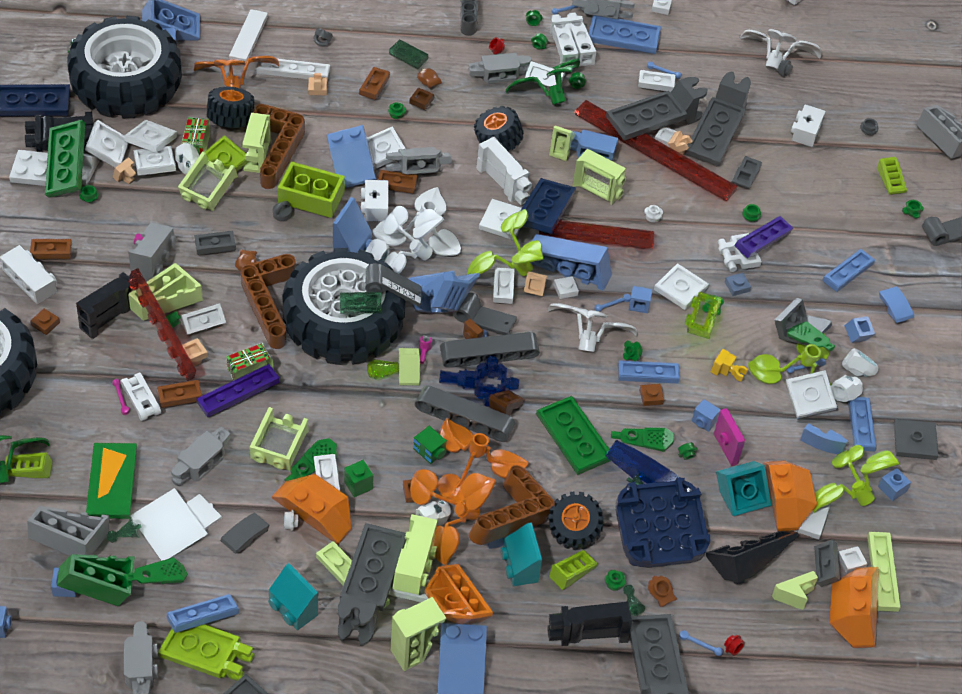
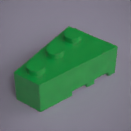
M71 554L59 566L57 586L119 606L131 594L132 581L126 582L124 574L133 573L135 556L117 558L110 555L106 558L98 557L97 555Z

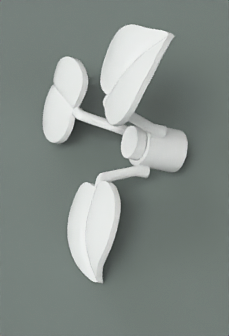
M747 29L740 36V39H754L767 42L766 58L768 60L765 67L773 71H778L781 61L786 59L794 47L812 53L819 59L822 54V50L818 45L807 41L797 42L796 37L788 33H781L775 29H769L767 32L771 38L779 39L777 48L772 50V53V39L768 38L766 34ZM782 41L793 43L785 55L782 56V52L779 51Z
M438 187L424 192L416 199L415 209L417 214L404 229L406 232L413 226L416 218L426 209H432L440 216L445 213L446 203ZM384 221L380 222L372 230L377 239L386 242L389 246H399L406 241V236L399 229L393 235L385 234L383 231ZM436 227L432 230L434 235L429 238L428 244L433 248L435 254L441 256L460 254L461 247L459 241L452 232L442 229L437 233Z
M395 207L393 212L385 219L383 224L385 234L393 235L399 229L412 241L410 244L412 253L400 251L397 254L392 252L384 260L391 266L394 272L398 274L402 272L406 265V256H411L414 259L418 256L422 260H427L432 255L433 248L423 240V237L444 220L442 216L432 209L424 210L416 218L413 237L401 227L408 219V212L404 207Z
M553 303L548 307V312L568 309L577 314L580 339L579 350L594 352L596 342H599L605 328H620L630 331L635 336L637 335V329L629 324L603 322L600 331L595 336L596 332L591 331L592 316L607 318L606 314L561 303ZM581 314L588 318L587 330H584V333Z

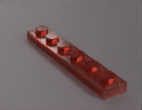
M559 220L552 234L539 230V235L651 249L654 246V231L563 220Z
M139 268L132 270L128 280L129 285L133 291L136 290L138 293L139 303L143 308L147 309L149 321L152 325H156L160 340L162 342L165 341L170 358L175 359L177 362L179 374L184 376L187 381L195 378L196 369Z

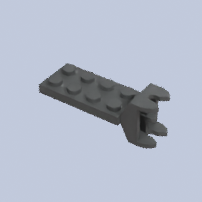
M728 72L724 75L719 84L716 98H711L691 137L693 142L688 143L689 148L685 150L686 155L716 166L720 165L746 111L751 85L749 77L742 79L737 84L734 82V72Z
M687 77L678 80L671 93L668 90L606 112V118L623 140L685 120L689 125L701 119L703 113L697 111L699 100L707 95L708 89H694L693 87L698 84L699 78Z
M365 523L340 594L338 637L341 641L347 639L353 630L359 632L358 640L360 646L368 644L372 639L377 624L378 612L384 610L394 580L401 549L404 548L407 540L405 539L406 533Z
M671 614L631 616L632 624L629 638L641 694H689Z

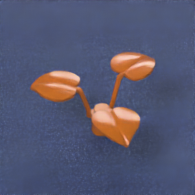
M254 56L247 58L246 63L237 59L214 60V62L200 61L195 63L194 72L206 67H219L223 75L224 85L241 88L240 85H243L249 63H273L279 67V61L273 56ZM229 65L230 76L227 79L223 66ZM232 65H245L240 79L239 76L233 75Z
M446 418L441 427L440 435L447 440L446 450L458 452L461 449L466 451L469 448L471 454L461 478L455 474H445L439 479L438 491L441 496L457 502L463 501L462 485L474 457L480 458L485 453L488 462L492 463L491 470L493 473L502 478H506L513 465L521 466L524 469L528 466V461L506 450L497 449L492 451L490 455L489 438L485 434L476 433L473 435L467 428L454 423L449 418Z
M421 469L414 473L411 480L410 493L415 503L425 505L433 496L455 505V513L460 517L459 519L447 522L445 527L436 526L434 546H437L435 558L443 565H448L450 558L456 552L459 545V533L451 525L460 522L465 523L466 519H477L480 514V507L487 500L496 483L495 479L479 473L470 474L462 485L463 501L457 502L434 492L439 484L435 473L426 469Z

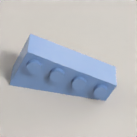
M539 234L535 235L532 241H540L543 260L530 262L532 265L551 272L557 270L565 277L573 276L579 278L581 283L586 285L589 283L595 284L597 289L604 291L612 276L608 247Z

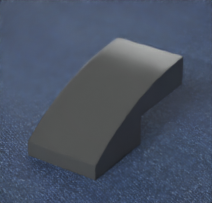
M745 156L734 175L732 183L749 189L761 168L762 162Z
M254 512L233 526L221 537L220 541L236 554L251 546L254 538L267 532L269 524Z

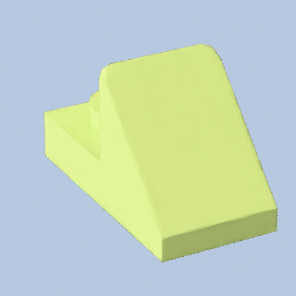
M554 126L549 156L567 161L571 142L576 133Z
M399 348V385L419 386V348Z
M812 571L776 584L772 597L774 600L803 610L807 603L805 594L814 590L818 577Z

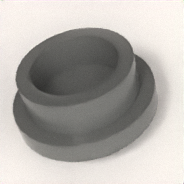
M781 61L778 73L782 77H786L792 72L793 65H791V61Z
M872 118L865 119L860 125L861 131L867 135H874L879 129L877 121Z

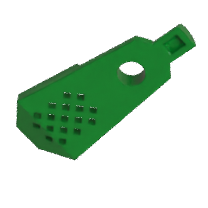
M807 321L788 329V337L797 341L813 344L819 348L824 347L829 351L835 348V345L830 343V339Z
M624 428L621 432L611 431V438L620 439L625 444L664 452L673 444L674 433L667 428Z
M330 438L317 440L290 469L291 474L284 480L289 481L316 472L314 456L335 454L336 458L337 444ZM300 467H305L306 469H305V470H300L299 468H300Z
M172 557L135 568L134 573L124 574V579L126 582L137 580L141 584L184 582L188 573L184 565Z

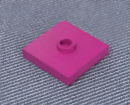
M725 408L719 412L714 436L730 465L734 466L739 463L745 439L729 410Z

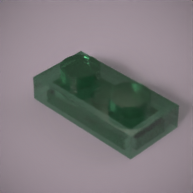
M400 39L389 49L390 55L417 69L428 60L427 53Z
M381 292L340 293V314L382 313Z

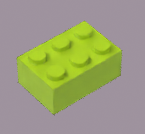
M291 161L278 186V203L288 201L291 207L332 218L345 192V176Z

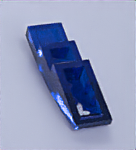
M618 440L613 443L605 455L636 482L639 480L644 481L646 484L675 481L679 477L653 458Z

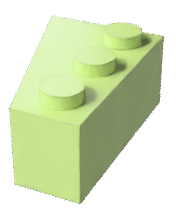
M176 263L128 294L130 309L143 321L203 301L202 286Z
M411 515L409 532L407 531L405 536L407 540L404 548L401 549L395 570L394 590L419 595L421 586H426L427 573H430L433 563L431 559H435L437 546H434L437 526L436 519Z
M433 597L406 610H399L392 616L391 652L403 671L424 662L433 645L431 643L432 637L437 636L439 633L437 628L439 623H444L446 620L445 615Z

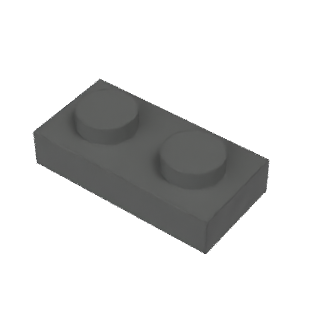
M233 231L194 235L197 255L236 250Z
M832 539L814 546L816 575L818 577L817 584L823 587L839 581L837 543Z

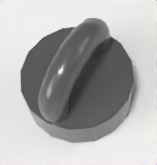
M317 28L313 39L317 45L327 46L333 35ZM318 36L325 38V42L319 41Z
M283 201L273 207V217L276 220L286 221L291 218L292 209L288 201Z

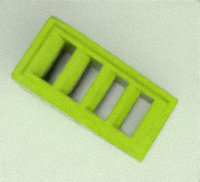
M881 158L877 170L888 194L906 193L907 188L897 158Z
M47 452L13 455L11 470H8V476L49 478L52 459ZM6 456L5 465L7 464L8 456ZM14 462L17 463L16 469H13Z
M581 550L554 564L549 577L561 590H564L596 568L598 563L588 553Z

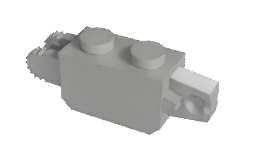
M573 0L572 5L581 7L585 14L618 19V17L631 19L633 13L622 11L620 7L634 8L635 3L626 0Z
M517 53L481 56V61L470 63L468 70L470 76H481L486 83L516 81L519 78V74L527 73L532 58L528 55L517 56Z
M435 147L398 149V152L386 153V159L398 160V163L386 164V170L401 171L404 174L437 172L441 164L451 163L452 156L450 153H441V150H436Z
M222 427L213 433L206 431L201 436L196 437L187 449H183L177 457L178 463L171 471L174 485L182 486L190 478L194 481H199L224 459L223 447L230 440V433Z
M140 621L135 623L133 627V637H128L124 641V677L126 686L133 689V694H150L151 687H154V678H158V665L154 664V658H158V646L153 644L152 635H148L147 624Z

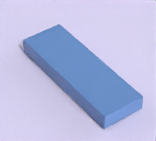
M860 249L823 277V282L838 292L871 267L875 259Z
M619 360L618 380L679 384V363Z
M857 397L854 400L848 401L853 444L861 445L864 451L875 452L876 441L870 398Z
M228 594L167 612V620L176 633L239 614V608L231 595Z

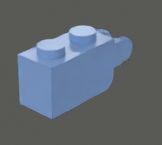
M582 130V133L574 131L576 135L571 142L570 149L577 151L578 157L586 149H589L613 161L618 138L587 130Z

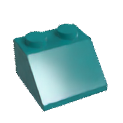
M752 461L716 471L719 491L732 516L772 505L765 465Z
M531 522L504 539V546L500 549L502 560H506L507 566H505L507 579L511 578L513 587L539 582L542 557Z
M288 563L269 588L268 602L273 610H278L282 614L284 621L289 626L293 625L298 631L318 616V592Z

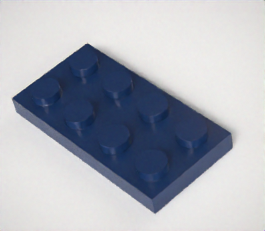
M70 84L0 85V116H68Z
M540 178L520 210L526 209L528 212V218L523 227L552 234L573 199L576 187Z

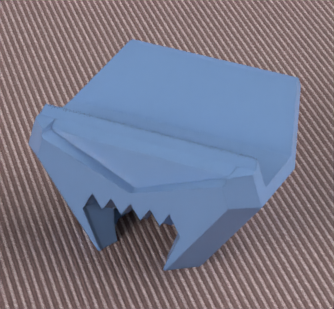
M455 271L410 277L409 280L422 286L421 305L419 307L414 304L412 305L415 311L438 314L458 311L480 275L475 273L455 276Z

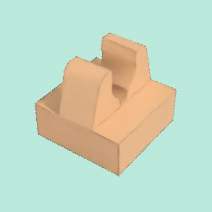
M314 73V77H309L308 94L327 95V78L321 77V73Z
M681 131L674 132L668 145L677 158L683 156L685 150L689 148L688 143L693 141L689 135H683Z
M128 157L114 169L113 178L117 182L124 180L130 184L135 180L134 176L136 175V172L132 169L134 162Z
M528 271L524 292L543 296L547 276Z
M198 338L179 346L181 354L188 364H192L193 367L201 364L202 359L208 357V352Z

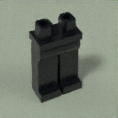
M92 111L85 112V116L53 118L45 116L41 118V115H35V121H25L26 134H30L25 135V146L36 147L37 152L48 151L49 128L83 120L85 122L84 151H86L85 148L94 127Z
M136 271L129 276L122 272L119 274V278L112 280L76 302L79 328L93 340L99 335V328L119 314L129 312L131 309L128 294L140 287L139 285L143 283L142 276Z
M629 602L579 606L568 609V606H562L560 613L549 614V625L547 627L549 641L561 640V646H568L569 643L575 644L585 639L618 637L619 643H628L632 624Z

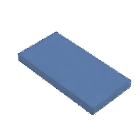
M593 15L589 36L592 43L656 54L661 26Z

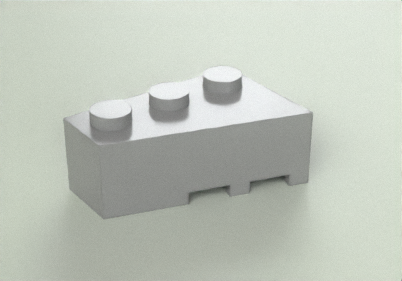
M938 105L924 108L916 125L951 159L962 156V124L955 120L956 116Z
M152 222L142 233L144 238L141 241L137 240L135 242V246H137L135 250L130 249L128 252L131 274L136 271L142 276L144 281H149L162 272L164 261L167 262L169 251L176 243L173 227Z
M39 506L27 520L29 539L69 556L71 554L92 555L109 534L108 515L94 517L88 516L86 512L72 514L67 513V510Z

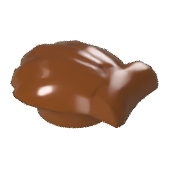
M423 68L418 73V80L428 88L442 83L437 73L430 68Z
M240 250L235 267L241 271L243 266L257 262V251Z
M661 575L659 577H652V580L649 581L648 590L658 600L660 607L677 600L668 578Z

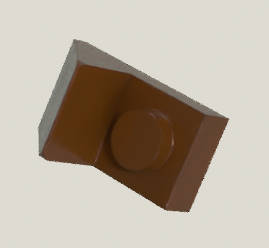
M510 390L490 395L489 407L510 416L513 409L523 406L525 399Z

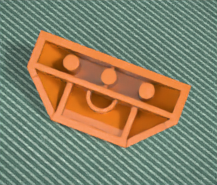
M785 460L764 462L777 531L799 530L802 523L817 506L810 470Z
M316 474L286 481L272 496V499L290 512L294 510V514H298L300 519L331 541H334L337 545L352 530L348 496Z
M459 564L439 566L436 569L435 574L425 588V594L428 599L434 598L445 615L446 620L456 624L471 625L483 622L493 616V611Z
M878 567L856 568L840 578L839 581L832 583L829 623L853 648L875 647Z

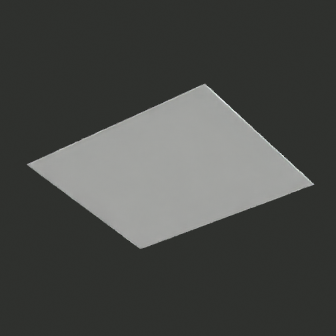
M175 488L130 516L161 561L171 558L208 534Z

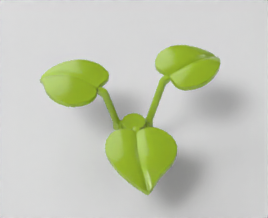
M526 209L511 214L501 224L502 232L510 231L518 249V253L511 259L512 263L497 254L493 255L492 251H486L474 258L468 267L467 275L475 273L480 275L488 271L494 265L495 259H498L511 269L515 268L521 276H525L528 271L531 272L533 270V265L530 262L543 260L540 241H531L521 248L514 234L515 229L521 228L527 221L528 212Z
M797 343V351L801 355H798L783 368H780L779 361L769 354L755 357L748 363V367L753 376L759 381L766 384H776L781 380L780 372H784L797 361H800L805 367L811 366L810 374L814 373L817 366L815 362L822 358L826 360L829 356V350L824 347L819 348L813 344L803 345Z
M854 445L849 450L840 452L833 458L832 465L834 468L849 465L856 480L852 485L853 489L850 491L843 484L837 486L836 483H830L821 487L815 492L817 506L813 512L815 513L819 508L840 498L844 491L852 499L856 498L860 506L872 503L875 497L870 487L868 474L900 465L899 461L892 452L887 450L872 455L860 470L864 474L865 482L859 479L852 462L863 457L864 448L861 445Z

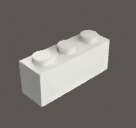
M19 245L0 256L2 270L36 304L57 293V280L54 275L48 274L44 266L40 262H36L28 250L25 251Z

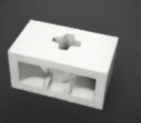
M804 105L803 110L798 111L795 120L798 122L793 123L791 133H794L792 141L813 147L822 125L825 111Z
M365 180V188H361V199H365V202H361V212L365 213L366 221H384L387 218L388 180Z

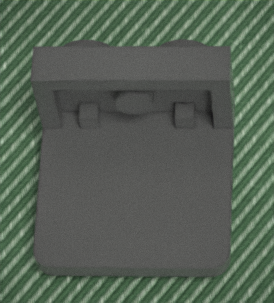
M796 298L775 319L779 339L803 345L809 344L788 337V329L807 321L824 334L832 326L831 320L807 315L803 299Z

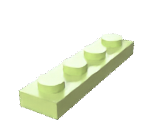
M869 532L867 539L871 567L879 568L877 611L899 612L900 600L891 535L886 532Z
M332 541L316 553V558L344 586L352 560ZM387 598L385 607L390 604L389 598Z

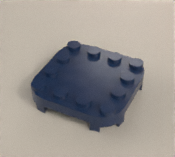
M677 477L675 481L638 485L635 482H631L620 491L616 500L615 510L623 550L632 566L649 568L686 564L698 561L704 557L710 544V534H708L700 500L702 494L699 487L696 488L693 484L685 481V478Z

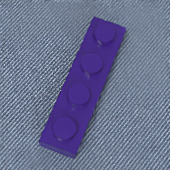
M779 216L737 240L734 246L746 258H750L790 234L793 227Z
M267 364L197 398V404L208 418L280 383V379L270 364Z

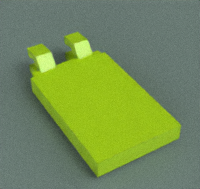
M205 624L176 633L171 629L158 651L160 658L219 679L221 677L225 678L227 675L230 679L236 681L244 676L243 666L233 663L236 656L240 660L249 663L252 662L255 656L252 653L253 647L240 643L239 636Z

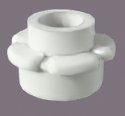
M650 205L644 211L645 217L650 222H658L662 217L663 210L656 205Z
M291 510V512L284 513V529L293 531L294 527H298V514H294V510Z

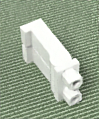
M569 13L565 18H561L559 14L552 15L550 34L555 40L560 64L579 58V66L595 65L596 50L583 23L582 16H577L576 13Z
M495 137L480 143L476 169L480 173L486 171L504 189V194L508 196L510 202L516 200L520 205L524 204L530 196L527 191L532 187V183L528 180L529 172L526 169L523 170L521 165Z

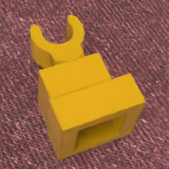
M722 349L714 361L710 372L716 376L719 373L727 376L731 372L734 378L741 382L744 377L742 374L746 375L748 368L734 365L736 356Z

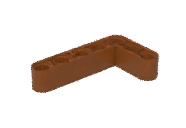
M258 104L254 107L253 113L270 115V132L279 134L260 168L261 186L265 189H273L277 186L305 134V119L298 113L266 104Z
M283 254L248 264L241 268L242 288L269 346L273 349H281L286 345V328L267 286L287 281L290 278V274L296 268V259L291 254Z
M513 465L503 482V487L517 503L478 516L469 532V538L475 544L484 545L509 536L527 523L532 522L533 526L544 523L549 517L551 506L555 505L554 500L526 469Z

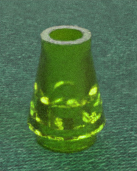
M373 359L367 365L368 375L376 380L392 374H398V362Z

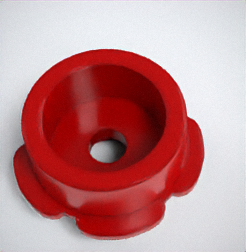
M495 37L491 40L489 49L493 54L503 52L505 49L504 39Z
M731 635L724 643L726 653H731L735 656L742 650L745 642L741 639L740 635Z

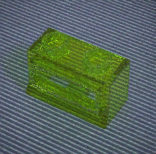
M699 292L697 297L693 296L690 307L694 309L692 315L688 314L685 325L688 326L687 333L710 339L722 297ZM701 301L710 304L704 326L694 323Z

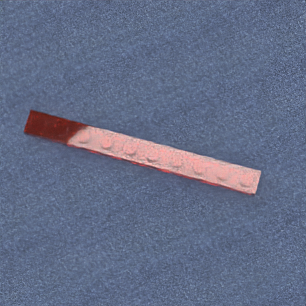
M585 100L575 110L576 116L609 135L618 138L623 143L724 201H727L736 192L737 186L647 134L623 140L606 118L607 111Z

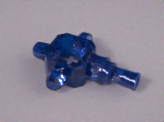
M489 356L486 362L477 365L475 371L465 369L464 371L459 370L458 373L440 370L439 383H456L457 386L463 387V389L473 388L474 395L479 399H483L484 406L489 407L490 395L505 391L506 388H509V390L519 389L520 379L516 377L507 378V368L503 364H498L497 357ZM484 376H488L487 378L490 379L498 377L497 380H501V384H497V387H494L493 384L483 386L484 383L480 381L481 378L484 379Z

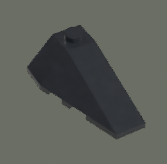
M778 531L760 536L759 540L740 541L741 546L730 548V545H725L706 552V557L724 580L733 581L734 584H742L747 581L746 579L755 576L798 537V532Z

